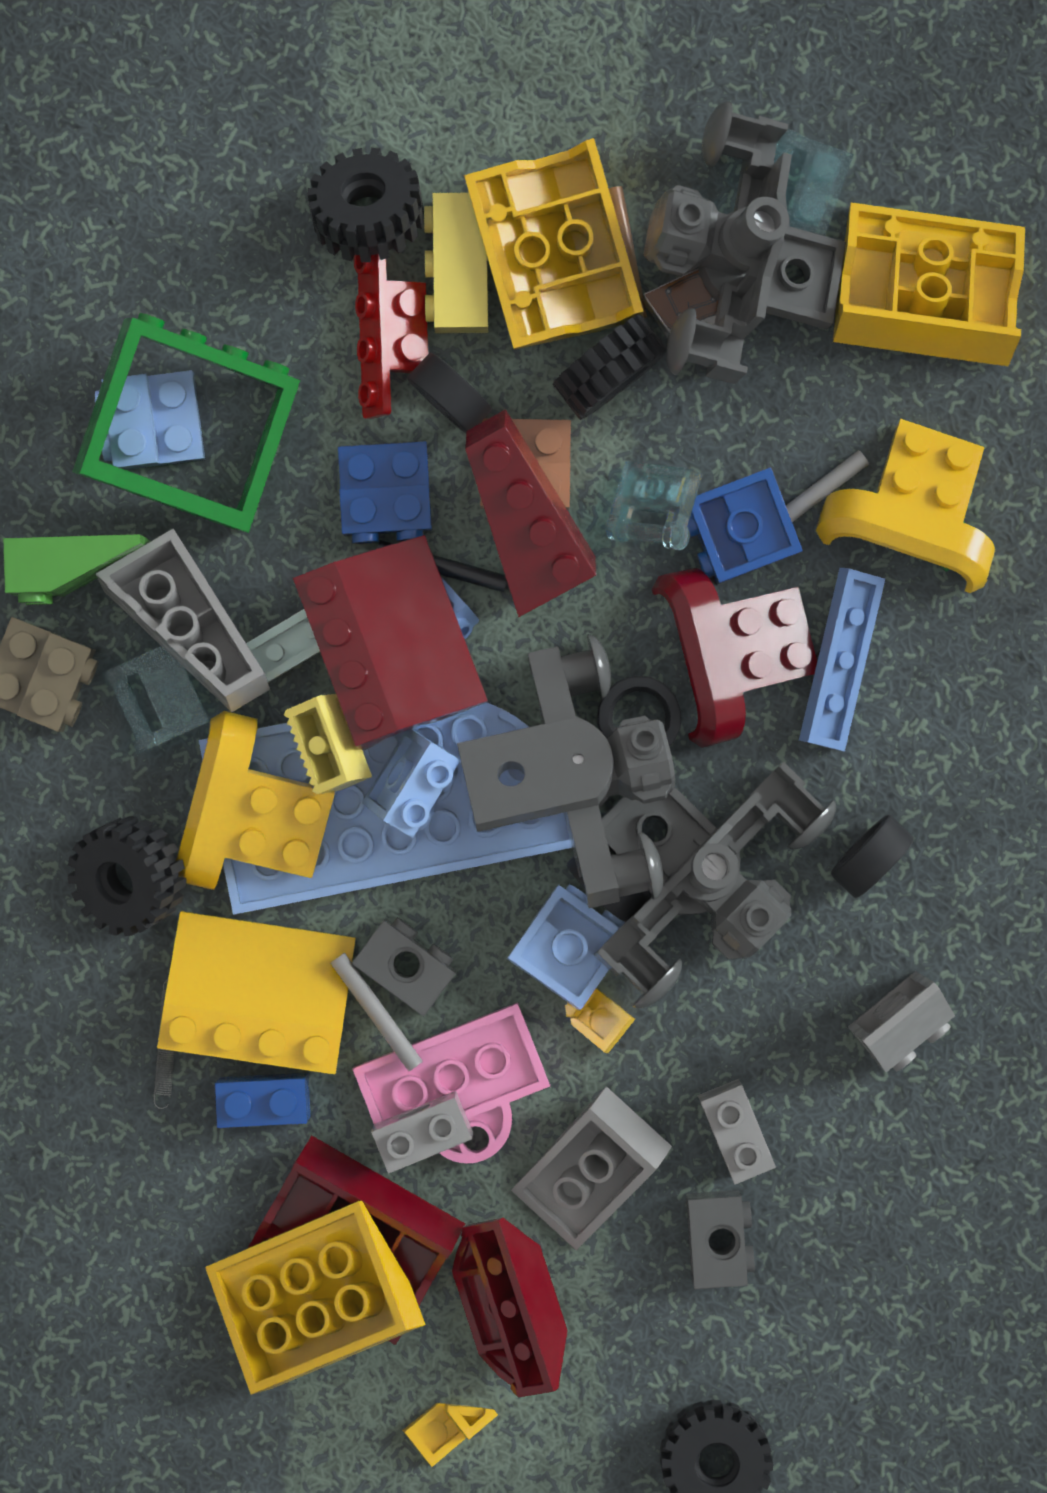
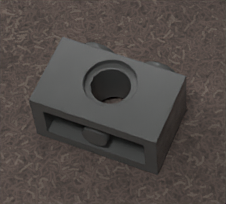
M397 917L392 923L385 918L352 964L424 1017L456 974V969L450 966L454 958L435 944H432L429 949L424 947L414 939L418 932L402 919ZM404 951L414 953L420 962L419 970L412 975L400 973L395 967V957L399 953Z
M739 1190L686 1193L691 1277L694 1289L748 1286L747 1273L755 1272L753 1245L745 1246L744 1228H752L750 1201H742ZM724 1228L731 1231L733 1239L727 1247L717 1249L709 1244V1237L715 1230Z

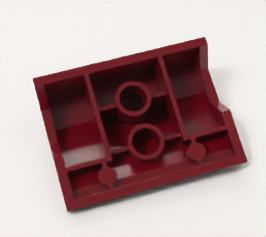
M425 535L335 561L293 578L356 747L366 750L391 736L420 725L446 719L488 702Z
M311 1135L248 1248L357 1201H362L408 1278L419 1306L446 1258H449L466 1223ZM401 1336L388 1341L396 1345Z

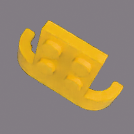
M900 419L892 439L877 493L859 489H843L831 493L825 499L815 531L823 544L829 545L832 540L838 537L860 538L957 572L967 582L965 587L967 593L981 589L987 582L995 547L987 535L977 528L963 523L984 447Z
M223 711L211 718L207 744L176 861L183 859L185 869L178 872L179 877L186 878V884L214 890L225 858L308 878L313 876L335 792L316 794L312 792L314 786L311 784L248 769L258 721L256 718Z

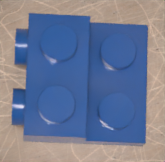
M426 441L338 447L343 536H352L353 544L379 542L378 534L396 533L397 541H406L423 536L424 531H432Z
M771 467L689 498L685 502L688 510L681 512L689 536L698 535L704 551L697 554L700 567L709 578L714 576L716 584L723 583L803 551Z

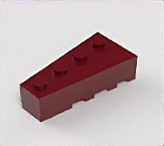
M506 409L466 431V453L518 617L596 576V557Z

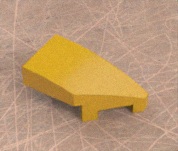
M597 988L581 1010L576 1009L568 1002L565 1005L566 1017L570 1018L571 1025L605 1053L611 1051L635 1020L634 1017Z
M436 1403L402 1431L429 1466L433 1467L466 1438L471 1439L498 1414L494 1409Z

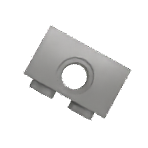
M739 1079L697 1095L734 1184L776 1168Z
M456 1091L374 1124L371 1131L388 1174L472 1140L473 1136L472 1128Z

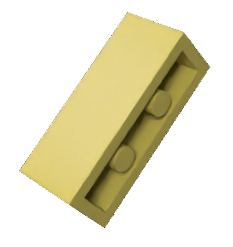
M433 193V206H424L425 233H433V250H425V278L434 277V295H425L426 322H434L435 333H488V260L469 193Z

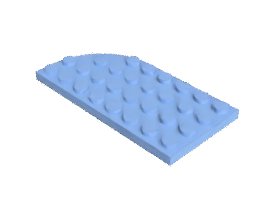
M484 703L446 719L412 728V730L460 759L457 743L524 729L529 726L502 708L490 703ZM283 723L257 729L248 769L308 784L311 777L306 775L308 769L303 767L305 760L300 758L301 752L296 750L298 743L293 741L295 735L290 733L292 726ZM404 732L384 739L371 748L363 750L372 774L371 778L343 790L334 791L333 803L312 878L233 859H224L223 867L232 912L234 915L572 848L564 813L477 832L460 760L456 767L458 768V774L454 783L447 791L440 793L433 805L435 810L431 821L423 830H418L414 838L383 821L362 804L368 791L403 736ZM207 739L199 740L202 760ZM508 769L500 775L499 781L506 786H515L522 782L525 775L517 769Z

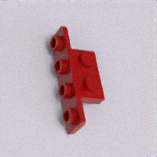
M379 254L371 255V262H361L360 255H354V269L358 273V295L355 301V311L359 317L360 328L357 357L361 362V384L358 390V399L362 406L363 418L374 419L391 414L390 372L411 373L428 355V331L425 316L426 283L387 280L386 259L380 260Z

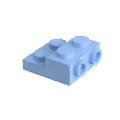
M192 370L151 376L147 374L127 376L108 431L109 434H107L102 449L104 461H112L113 466L129 470L205 460L195 378ZM95 391V402L97 400L99 391Z
M409 729L404 732L362 801V804L386 823L414 838L417 831L423 830L431 821L435 810L433 805L440 793L447 791L454 783L458 774V768L456 767L460 759L416 731Z
M569 884L564 889L558 885L531 921L530 926L511 951L507 960L576 1009L581 1010L609 970L594 954L625 922L607 910L601 915L594 909L588 908L586 894Z

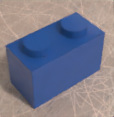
M308 1073L220 1077L215 1083L217 1128L306 1124L311 1117Z

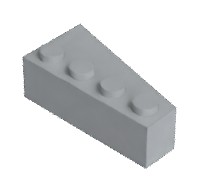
M174 528L96 573L103 591L231 712L270 690L264 671Z

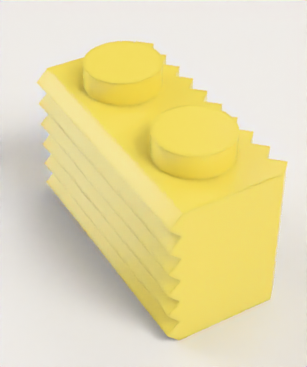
M336 694L320 695L285 711L284 716L289 718L287 725L292 726L290 733L295 735L293 741L298 743L296 750L301 752L300 758L305 760L303 767L308 769L306 775L311 777L309 784L314 786L312 792L323 794L340 791L372 777L363 750L355 746Z

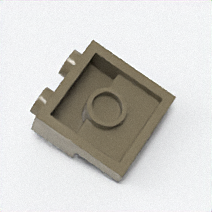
M11 617L0 644V708L57 732H64L66 725L73 727L82 707V702L76 700L82 684L90 685L98 667L99 661L93 659L96 650Z

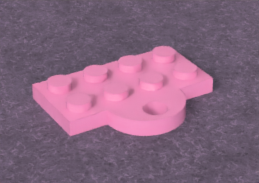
M518 1002L411 1044L423 1062L409 1072L394 1051L352 1068L374 1124L456 1091L470 1126L483 1128L489 1136L488 1144L481 1150H471L462 1143L440 1152L445 1158L459 1163H477L496 1154L503 1147L510 1134L512 1126L510 1102L550 1087L549 1080Z

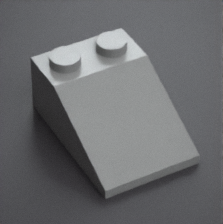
M915 971L851 1023L848 1029L881 1069L888 1072L893 1067L895 1071H899L916 1057V1053L913 1050L925 1040L933 1043L941 1038L951 1028L947 1022L955 1017L939 987L933 981Z
M606 1086L511 1191L577 1250L657 1170L672 1146Z

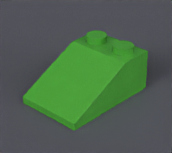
M140 534L3 538L5 593L18 596V603H26V605H52L53 596H65L97 579L96 573L151 542V540Z

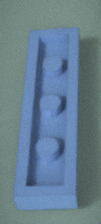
M839 568L799 741L845 751L885 578L849 568Z

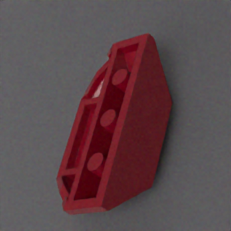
M503 1217L466 1225L462 1229V1239L456 1252L452 1274L479 1356L500 1378L511 1385L510 1389L518 1398L556 1391L559 1388L568 1330L541 1246Z

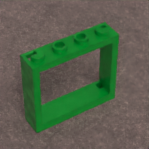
M139 313L138 319L133 317L125 318L72 472L231 529L249 533L300 380L288 376L290 368L279 363L265 360L263 366L248 361L249 353L239 348L223 344L222 350H218L205 345L207 337L199 333L181 329L180 335L165 330L163 329L165 321L154 316ZM140 337L278 388L237 509L99 461Z

